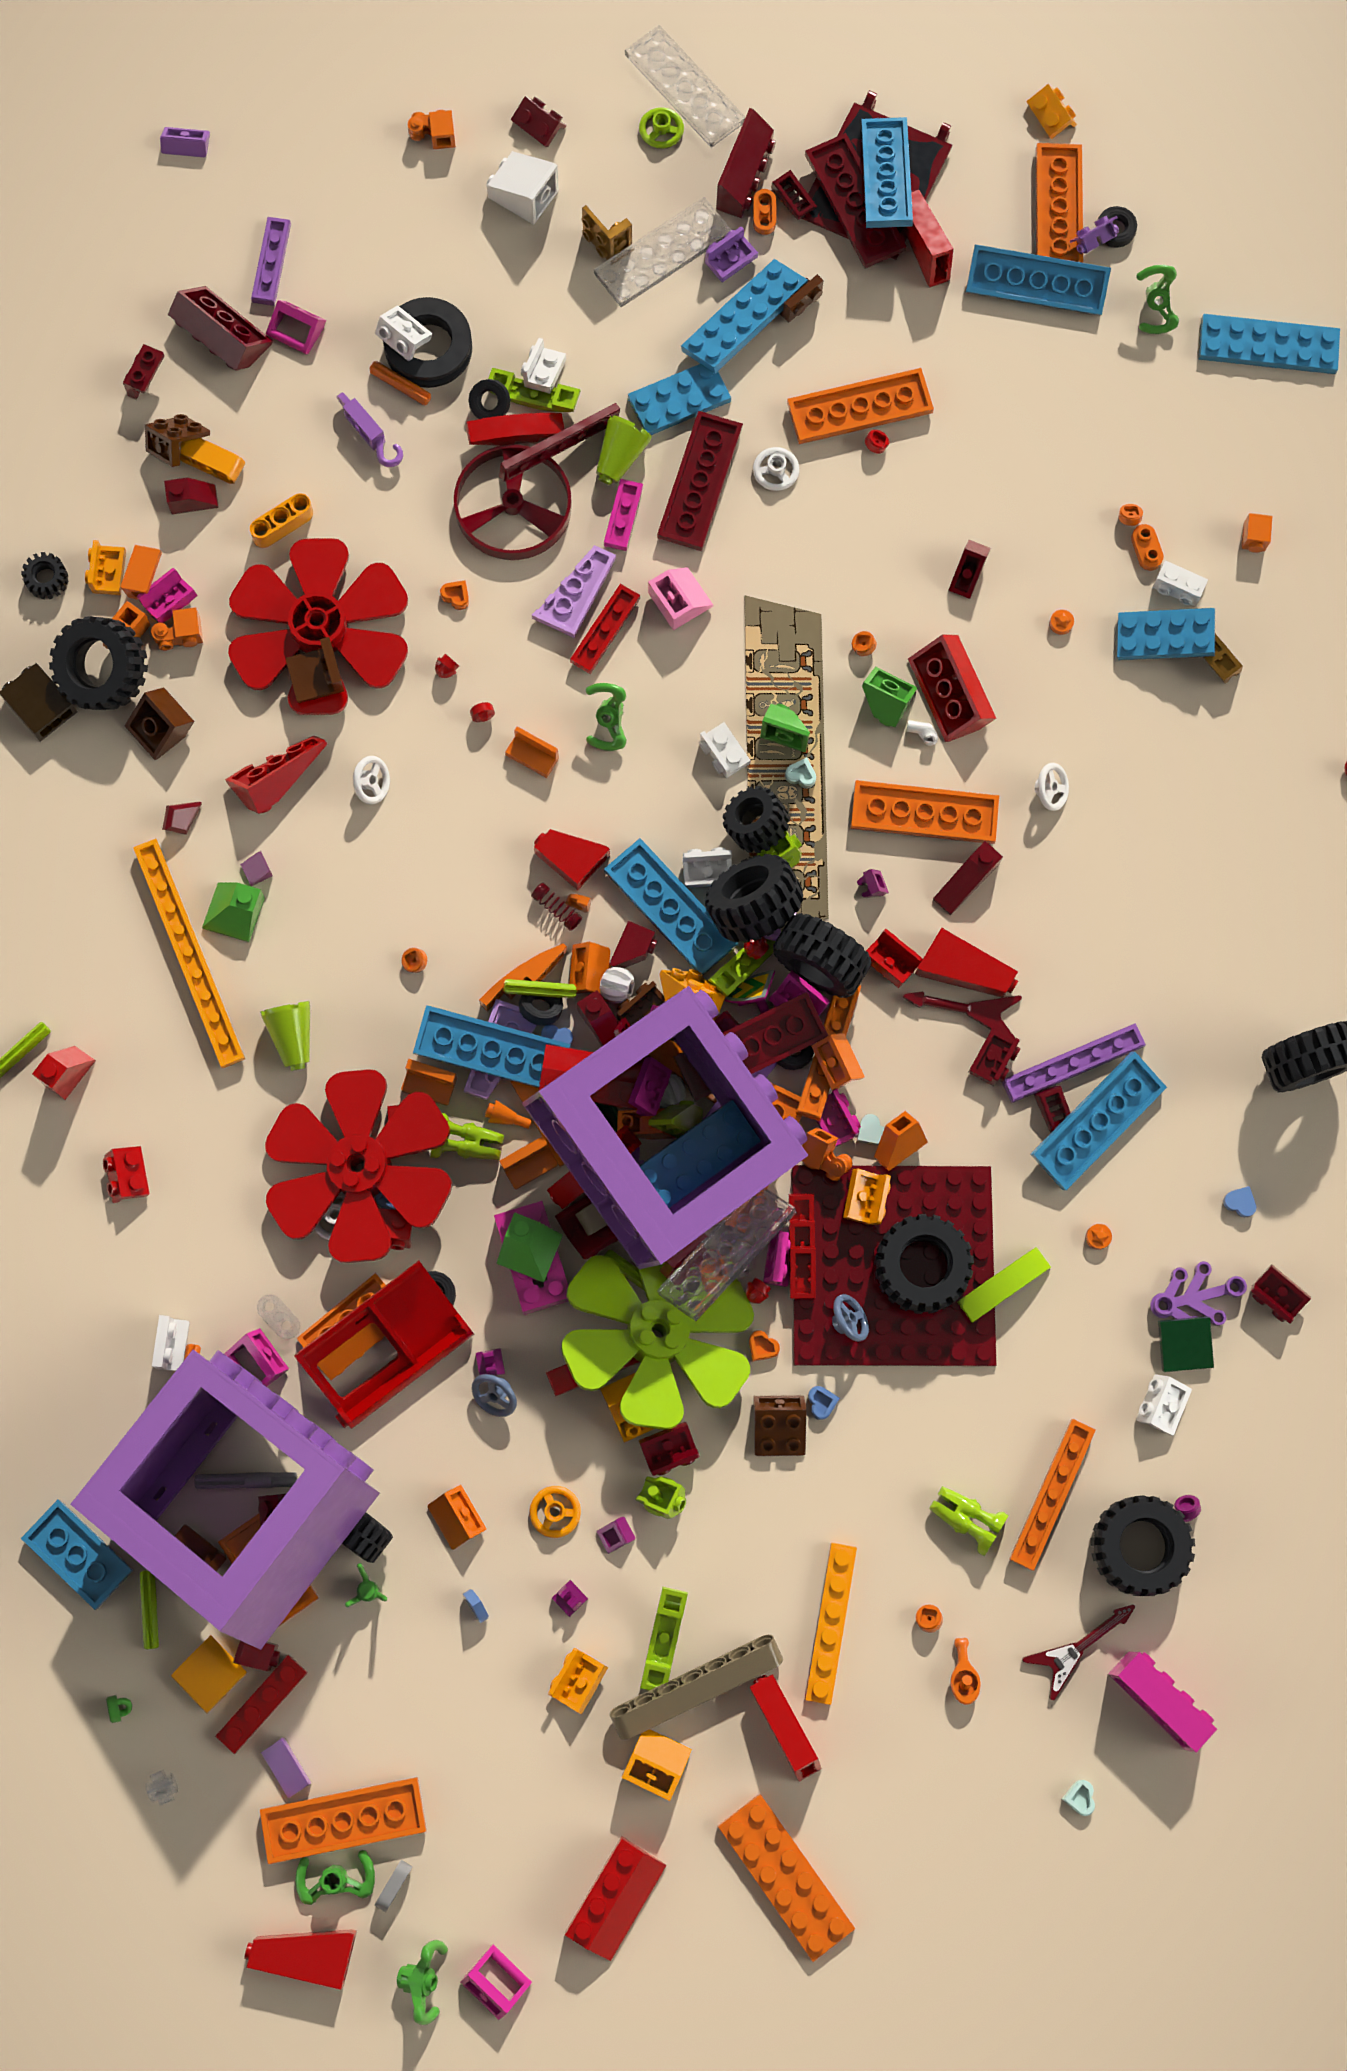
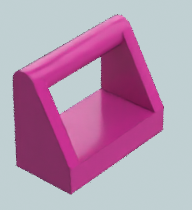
M278 300L266 330V335L308 355L327 320L292 303ZM285 314L311 326L305 343L276 330Z
M260 1328L246 1333L224 1353L235 1363L242 1366L234 1354L246 1347L266 1375L261 1381L266 1387L289 1370Z
M493 1944L460 1983L500 2020L510 2011L531 1985L532 1981ZM489 1957L521 1986L509 2000L478 1971Z

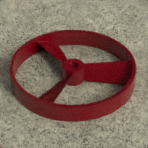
M512 444L490 448L473 458L462 470L456 482L454 509L458 526L465 538L475 548L489 556L504 560H522L537 556L548 550L561 538L570 521L572 509L570 485L564 471L552 458L542 463L557 474L565 487L568 498L565 516L523 500V495L520 492L523 473L506 481L507 491L502 496V504L464 518L460 517L458 510L459 496L469 475L480 465L491 459L503 456L505 461L530 448L529 446ZM505 511L509 515H521L549 537L533 547L520 550H504L483 543L472 532Z

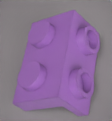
M740 226L736 230L729 231L718 243L714 242L707 248L705 264L723 283L758 258V252L744 237V229Z

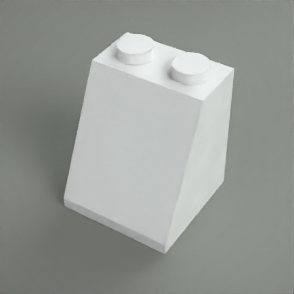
M512 151L508 158H504L501 161L496 174L489 177L486 184L488 198L534 225L559 191L558 165Z

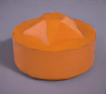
M1135 504L1123 505L1119 511V521L1128 526L1138 525L1142 521L1143 510Z
M1063 609L1055 611L1049 621L1051 630L1059 635L1069 633L1074 625L1073 615Z
M862 631L853 637L851 645L857 655L868 656L876 649L877 642L870 632Z
M409 948L402 955V965L409 972L419 973L427 965V955L421 949Z
M1095 1224L1086 1232V1242L1093 1249L1101 1250L1111 1243V1230L1104 1224Z
M928 1604L919 1608L916 1613V1622L921 1630L932 1633L942 1626L943 1616L936 1606Z

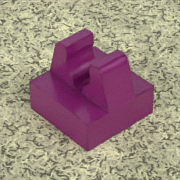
M869 869L863 872V876L857 880L858 885L863 886L867 884L868 886L867 891L861 894L862 897H881L889 893L882 873L879 870Z
M501 1348L476 1353L479 1376L483 1374L494 1376L505 1374Z
M571 1580L552 1597L569 1617L588 1600Z

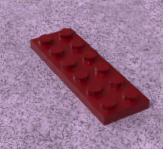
M844 133L805 150V157L864 268L871 267L906 251L907 246L897 227L866 228L863 164L847 134Z
M698 411L657 533L658 539L699 551L703 550L743 428V423Z
M808 992L723 1032L724 1036L732 1032L742 1041L748 1052V1057L742 1062L751 1074L828 1036ZM683 1052L673 1057L695 1102L712 1094Z

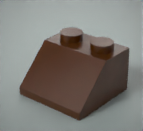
M163 687L145 692L124 726L150 756L157 760L185 738L195 721Z

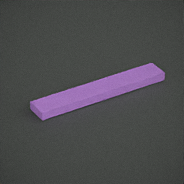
M1136 1023L1009 1076L1004 1079L1002 1084L1011 1103H1014L1127 1055L1130 1052L1141 1049L1146 1044Z

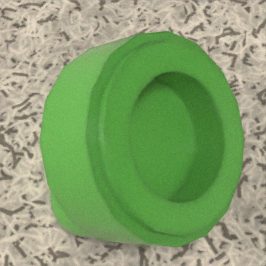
M117 1695L106 1699L109 1718L112 1723L120 1722L121 1717L128 1715L132 1710V1703L127 1698L117 1699ZM124 1704L126 1706L125 1709L119 1710V1705Z

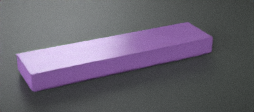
M267 217L251 296L252 303L275 306L291 228V221L288 219Z

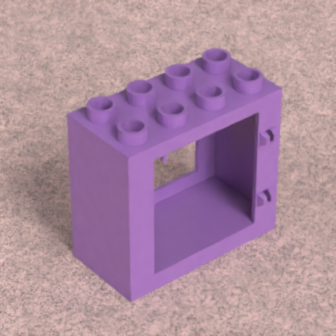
M687 986L522 1102L525 1109L638 1269L663 1264L808 1156L802 1147V1144L807 1141V1135L801 1125L791 1116L783 1120L772 1104L778 1099L773 1085L762 1074L757 1075L755 1078L752 1076L742 1062L748 1057V1052L742 1041L732 1032L725 1036L713 1020L719 1014L713 1000L703 990L694 993L690 986ZM673 1037L718 1103L723 1106L728 1101L733 1100L761 1142L668 1208L593 1102L590 1095Z
M192 1350L70 1505L220 1632L261 1650L380 1492L366 1482L374 1469L337 1443L332 1436L300 1414L296 1408L282 1397L268 1389L254 1375L219 1350H217L210 1361L195 1350ZM237 1417H240L305 1470L222 1577L161 1526L157 1520Z

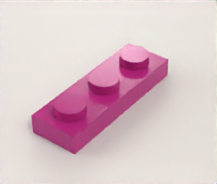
M620 479L604 539V546L627 551L643 490L642 483Z

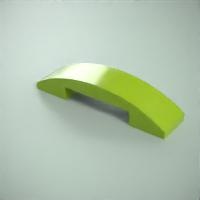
M492 368L488 378L497 380L505 385L510 394L511 402L544 411L574 412L581 392L578 388L558 384L557 388L553 387L550 394L524 387V380L515 378L514 373Z
M766 939L769 949L757 960L753 957H748L743 947L708 981L716 986L725 997H728L774 953L773 945L775 941Z
M1035 1247L957 1303L973 1323L1050 1269L1051 1266L1038 1248Z
M662 1587L642 1676L641 1689L651 1690L669 1681L688 1592Z

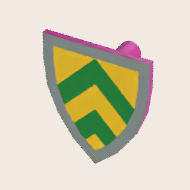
M775 970L750 976L728 997H725L724 1001L737 1003L738 1006L756 1003L761 1014L768 1011L769 1007L765 999Z

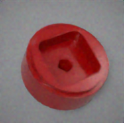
M871 430L865 438V445L870 451L880 454L888 447L889 439L884 432Z
M482 702L471 708L470 715L474 722H485L495 715V711L491 703Z

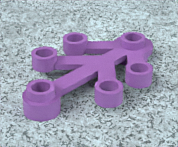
M1202 1261L1195 1266V1275L1184 1295L1174 1297L1180 1283L1184 1282L1188 1277L1187 1271L1179 1267L1172 1271L1171 1281L1165 1292L1159 1293L1152 1298L1150 1308L1152 1313L1159 1318H1167L1169 1316L1175 1319L1197 1317H1191L1177 1308L1187 1305L1204 1316L1210 1317L1213 1325L1220 1326L1225 1323L1226 1314L1222 1310H1215L1201 1301L1227 1294L1231 1297H1239L1246 1292L1247 1284L1242 1277L1234 1276L1228 1279L1224 1285L1198 1291L1205 1277L1212 1271L1211 1265L1208 1262ZM1200 1265L1206 1266V1274L1200 1272ZM1177 1271L1182 1272V1280L1176 1278L1175 1273ZM1232 1283L1237 1284V1292L1231 1290L1230 1286ZM1160 1301L1166 1303V1310H1161L1159 1308ZM1216 1313L1221 1315V1322L1215 1321L1214 1315Z

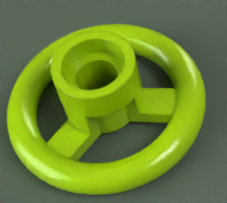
M659 107L651 109L643 115L639 123V132L642 139L648 145L664 149L672 147L680 141L684 132V124L681 117L675 111ZM653 117V131L648 135L646 124ZM671 118L674 119L677 127L671 126ZM666 133L675 135L668 141H656L660 135Z

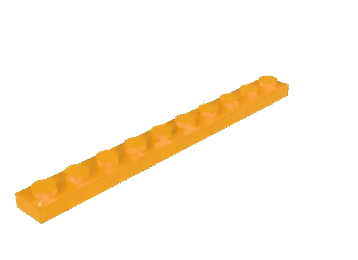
M155 838L133 847L221 1068L223 1069L245 1060L157 839Z

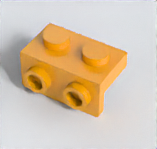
M1047 84L1026 102L1048 136L1053 139L1066 127L1071 125L1074 128L1077 123L1073 119L1076 117L1070 105L1065 107L1062 102L1065 97L1058 87L1053 89Z
M93 540L92 548L88 550L90 568L85 572V583L88 584L92 593L121 595L122 589L120 586L123 580L127 552L125 547L101 546L98 540Z
M853 1169L843 1218L866 1225L881 1224L886 1213L885 1203L890 1192L891 1176L886 1174L877 1175L861 1169Z
M574 1648L565 1657L564 1666L559 1675L552 1680L548 1695L582 1714L608 1667Z

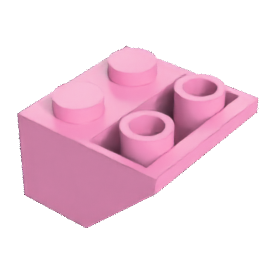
M688 568L667 570L648 581V594L673 630L713 607L712 602Z

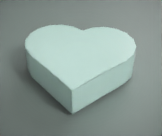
M804 758L786 769L785 778L790 784H799L803 788L814 786L816 774L808 758Z
M867 1114L861 1120L857 1141L879 1145L884 1127L880 1125L879 1118L876 1115Z
M1077 1780L1062 1798L1065 1803L1082 1816L1091 1815L1095 1809L1094 1800L1091 1798L1094 1789L1091 1783L1086 1780Z

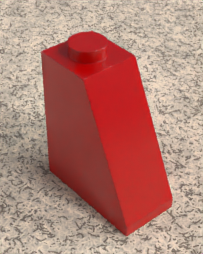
M552 829L546 834L541 833L534 841V853L577 891L610 857V849L605 845Z
M72 1046L48 1053L32 1075L48 1089L66 1100L96 1060L78 1047Z

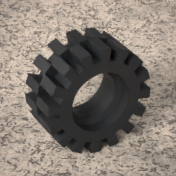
M41 552V557L37 553L33 554L35 559L31 560L29 557L27 559L28 565L23 564L22 566L24 571H21V575L30 593L32 592L35 597L39 595L41 599H45V596L53 599L52 594L54 593L58 597L61 595L59 590L64 591L66 589L64 584H68V573L60 558L54 557L52 553H49L47 556L45 552ZM51 569L54 572V576L50 581L46 583L37 581L36 576L41 570Z

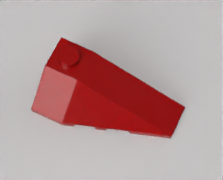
M312 736L288 747L286 754L270 755L266 757V763L255 768L253 764L246 766L225 780L249 810L258 814L265 813L272 808V805L279 802L326 747L327 742L322 738Z

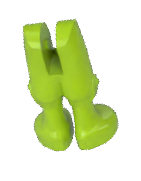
M442 1113L450 1126V1134L461 1136V1138H464V1141L448 1139L443 1146L431 1150L430 1158L437 1159L443 1152L456 1151L464 1159L470 1157L500 1160L501 1150L485 1147L483 1144L484 1142L503 1144L505 1135L478 1127L474 1123H465L463 1126L455 1124L449 1120L447 1114Z
M942 1486L938 1495L946 1502L952 1504V1509L950 1510L947 1506L937 1501H933L929 1509L952 1526L956 1533H969L978 1542V1553L985 1556L996 1535L980 1528L970 1518L979 1520L988 1526L990 1530L998 1534L1009 1515L1005 1512L988 1513L981 1509V1505L976 1499H969Z

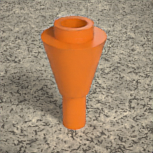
M495 1100L494 1104L489 1103L485 1113V1117L489 1118L488 1123L515 1124L529 1129L532 1121L517 1115L516 1112Z

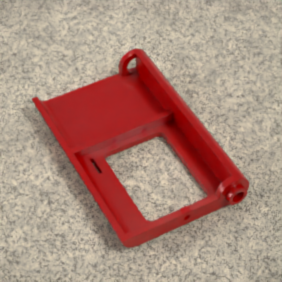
M418 1260L297 1352L294 1357L336 1408L339 1414L335 1417L344 1428L349 1426L353 1429L475 1334ZM375 1323L395 1348L397 1356L349 1394L341 1397L320 1372L317 1365L367 1325Z

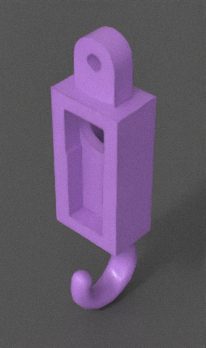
M343 392L337 395L339 403L343 406L345 418L373 451L376 449L379 463L385 467L399 465L403 459L402 448L398 444H394L393 449L396 450L397 456L392 460L386 459L383 451L384 443L386 442L383 430L355 398L350 400Z

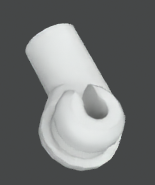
M908 720L906 732L918 733L923 742L928 746L937 743L938 735L931 724Z

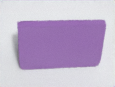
M165 127L160 136L161 152L163 154L206 157L210 131Z
M281 1738L261 1752L288 1798L311 1784L285 1738Z

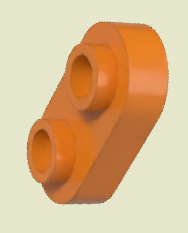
M768 189L757 191L753 198V227L756 232L762 235L772 233L776 227V196Z
M1138 525L1131 536L1138 562L1145 570H1156L1160 567L1164 558L1157 534L1150 525ZM1141 533H1146L1148 537H1143ZM1148 554H1154L1156 558H1150Z

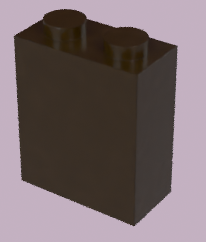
M37 663L26 667L19 677L14 681L7 682L0 691V696L40 742L78 712L74 705L66 700V696H62L58 692V686L53 683L51 678Z

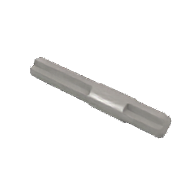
M296 1472L198 1474L195 1476L194 1484L196 1489L292 1487L297 1481L298 1476Z

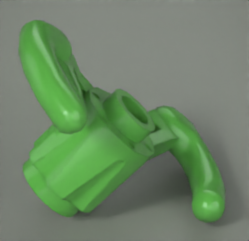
M1164 264L1153 265L1143 269L1136 275L1137 280L1142 281L1151 275L1163 274L1159 282H1154L1150 287H1147L1146 300L1151 309L1161 313L1166 323L1164 325H1150L1143 322L1139 325V329L1149 334L1167 333L1176 329L1179 324L1178 316L1174 314L1170 307V285L1177 276L1176 269L1173 266Z
M596 683L586 688L588 695L598 692H610L613 694V697L601 703L596 712L597 722L601 726L608 728L613 741H602L591 735L586 738L587 743L601 750L615 751L623 749L627 741L621 726L624 713L622 702L626 699L625 690L620 686L610 683Z
M361 1850L358 1853L365 1871V1881L363 1883L348 1877L347 1871L342 1866L332 1865L323 1871L319 1882L313 1888L307 1889L305 1878L309 1859L307 1857L301 1858L295 1878L296 1890L300 1901L304 1904L312 1905L321 1895L343 1892L353 1893L360 1898L370 1896L373 1893L375 1884V1870L366 1850ZM332 1874L340 1879L337 1884L332 1883L330 1879Z
M439 1940L428 1942L422 1948L421 1959L418 1964L402 1966L397 1975L398 1988L403 1989V1992L411 1993L414 2005L413 2019L419 2025H428L440 2013L439 2008L435 2006L427 2013L425 2012L426 1996L436 1989L438 1977L434 1969L430 1968L434 1951H438L441 1955L446 1954L448 1951L447 1946Z

